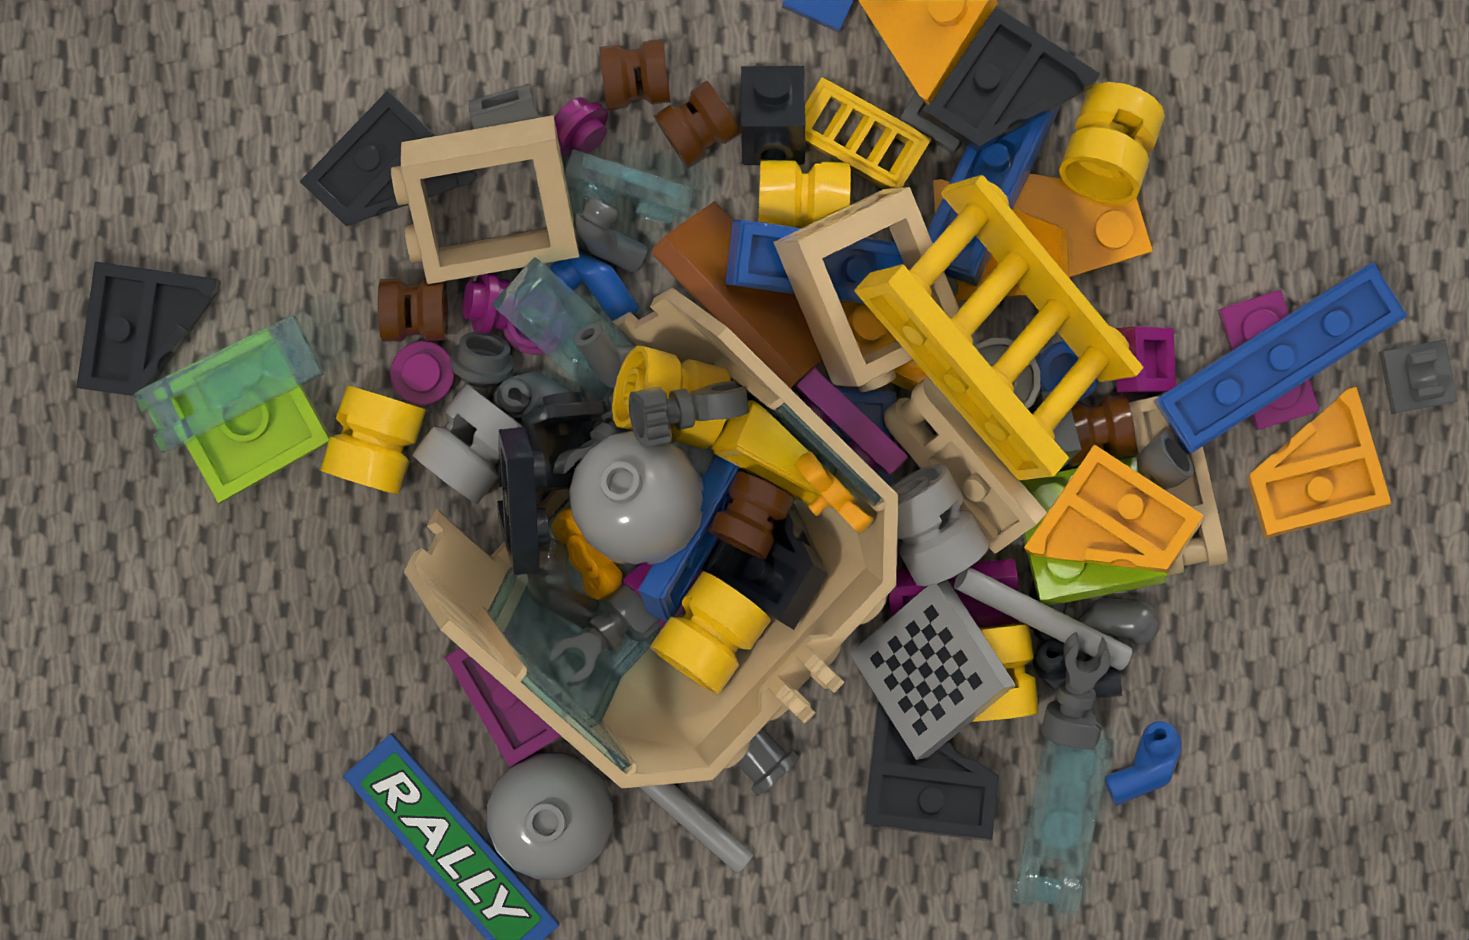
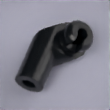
M1049 639L1037 647L1036 653L1033 656V666L1037 676L1057 694L1059 683L1066 681L1067 667L1063 656V646L1065 643L1057 639ZM1110 666L1107 673L1095 683L1093 688L1096 692L1095 699L1122 696L1120 670Z

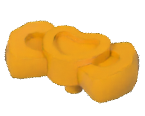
M813 452L804 453L797 459L794 467L821 494L808 506L816 516L831 504L859 535L872 524L875 518L856 504L857 500L820 464Z
M571 509L561 511L552 523L554 537L566 545L569 562L582 574L583 589L586 594L594 599H606L622 585L623 575L621 570L613 561L587 543L573 519Z

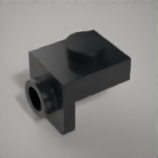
M741 66V145L743 165H760V160L796 161L798 165L805 163L804 66Z
M564 392L543 397V407L521 416L522 426L525 427L531 450H542L545 460L547 486L546 489L535 490V492L570 489L575 468L580 461L578 460L564 474H553L554 463L564 451L579 448L591 440L590 432L593 430L592 419L606 414L604 401L582 402L581 392Z

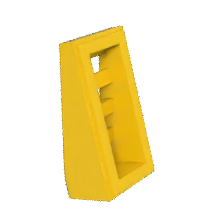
M821 77L805 103V142L837 162L850 163V168L853 172L881 189L903 188L932 140L905 122ZM832 99L841 106L822 135L812 128L828 101ZM851 112L862 117V120L844 147L834 140ZM875 125L884 132L868 158L865 159L856 154L872 126ZM896 138L903 142L905 146L888 172L878 165Z
M754 400L748 401L749 413L736 418L726 419L720 435L710 449L719 457L810 505L821 494L794 467L797 459L809 451L760 404Z

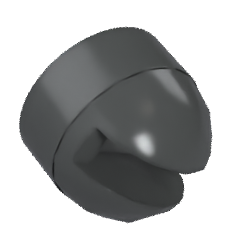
M1162 433L1149 442L1140 451L1137 459L1138 473L1142 476L1150 473L1152 477L1149 480L1164 490L1180 485L1194 474L1193 464L1188 453L1168 433Z

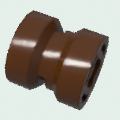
M663 39L643 41L638 49L625 50L620 45L599 47L607 110L624 109L632 101L644 99L651 105L671 103ZM640 67L642 81H636L635 68Z
M707 80L690 91L689 102L686 104L683 103L679 107L668 105L653 115L661 131L688 169L704 159L706 149L711 147L713 143L727 144L741 135V131L730 111Z
M400 278L380 279L378 286V323L381 341L402 342L408 335H421L427 341H447L448 294L446 281L427 284V280L424 278L420 284H405ZM409 295H411V323H412V324H410V302H409Z
M1125 393L1104 397L1099 407L1094 405L1087 406L1083 402L1077 401L1071 408L1082 449L1069 461L1071 467L1081 465L1093 445L1098 446L1116 459L1136 455L1135 428L1130 405Z
M737 471L728 489L733 502L732 504L728 503L725 510L716 513L708 531L715 537L741 551L761 559H766L775 541L772 534L775 527L773 522L786 519L795 499L762 479Z

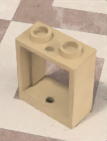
M554 115L401 142V166L391 167L393 189L398 206L405 204L410 206L413 224L404 226L408 254L411 263H423L427 284L579 257L577 232L574 227V216ZM533 159L547 226L546 229L439 248L424 178Z
M910 187L883 189L774 241L776 250L833 385L858 387L860 392L871 391L893 381L896 378L893 369L913 360L898 341L865 357L862 356L822 258L889 226L903 263L910 270L933 244ZM943 272L930 287L931 297L951 319L957 313L959 307Z

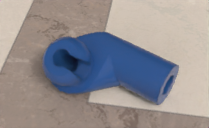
M578 249L579 257L555 261L551 264L549 273L563 292L571 293L578 285L584 282L611 321L618 319L628 312L634 315L638 311L639 304L616 271L599 259Z
M1164 721L1149 724L1143 731L1133 764L1103 777L1115 806L1160 789L1170 782L1181 751V739L1173 725Z

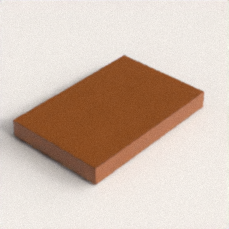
M713 201L665 235L651 250L652 255L714 318L727 326L791 389L813 367L822 361L819 350L796 295L725 285L733 219Z

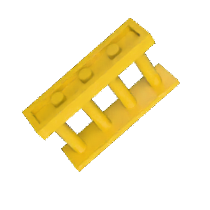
M983 175L948 184L940 194L958 214L952 223L910 270L902 264L870 272L854 292L1018 481L1053 477L1069 459L1066 453L1054 441L1055 435L1053 430L1095 379L1099 382L1135 377L1144 367L1129 350L1126 338L1117 329L1105 322L1009 207L1007 196L998 186L987 181ZM976 235L999 264L950 319L931 297L930 287ZM1017 284L1039 312L991 367L973 346L972 335ZM1057 331L1079 359L1037 410L1031 414L1014 394L1013 382Z

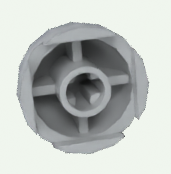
M634 431L610 435L591 447L575 468L569 490L573 519L587 543L615 563L627 565L626 563L639 564L646 562L648 565L666 561L686 547L699 529L703 512L700 510L703 501L701 489L704 491L702 477L685 452L671 442L649 447L638 442Z
M539 752L512 765L496 781L487 803V830L496 852L514 870L535 879L562 880L584 871L603 852L613 829V801L604 780L586 762L566 753Z

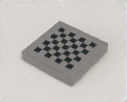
M948 580L928 585L850 653L916 760L929 757L1016 685Z

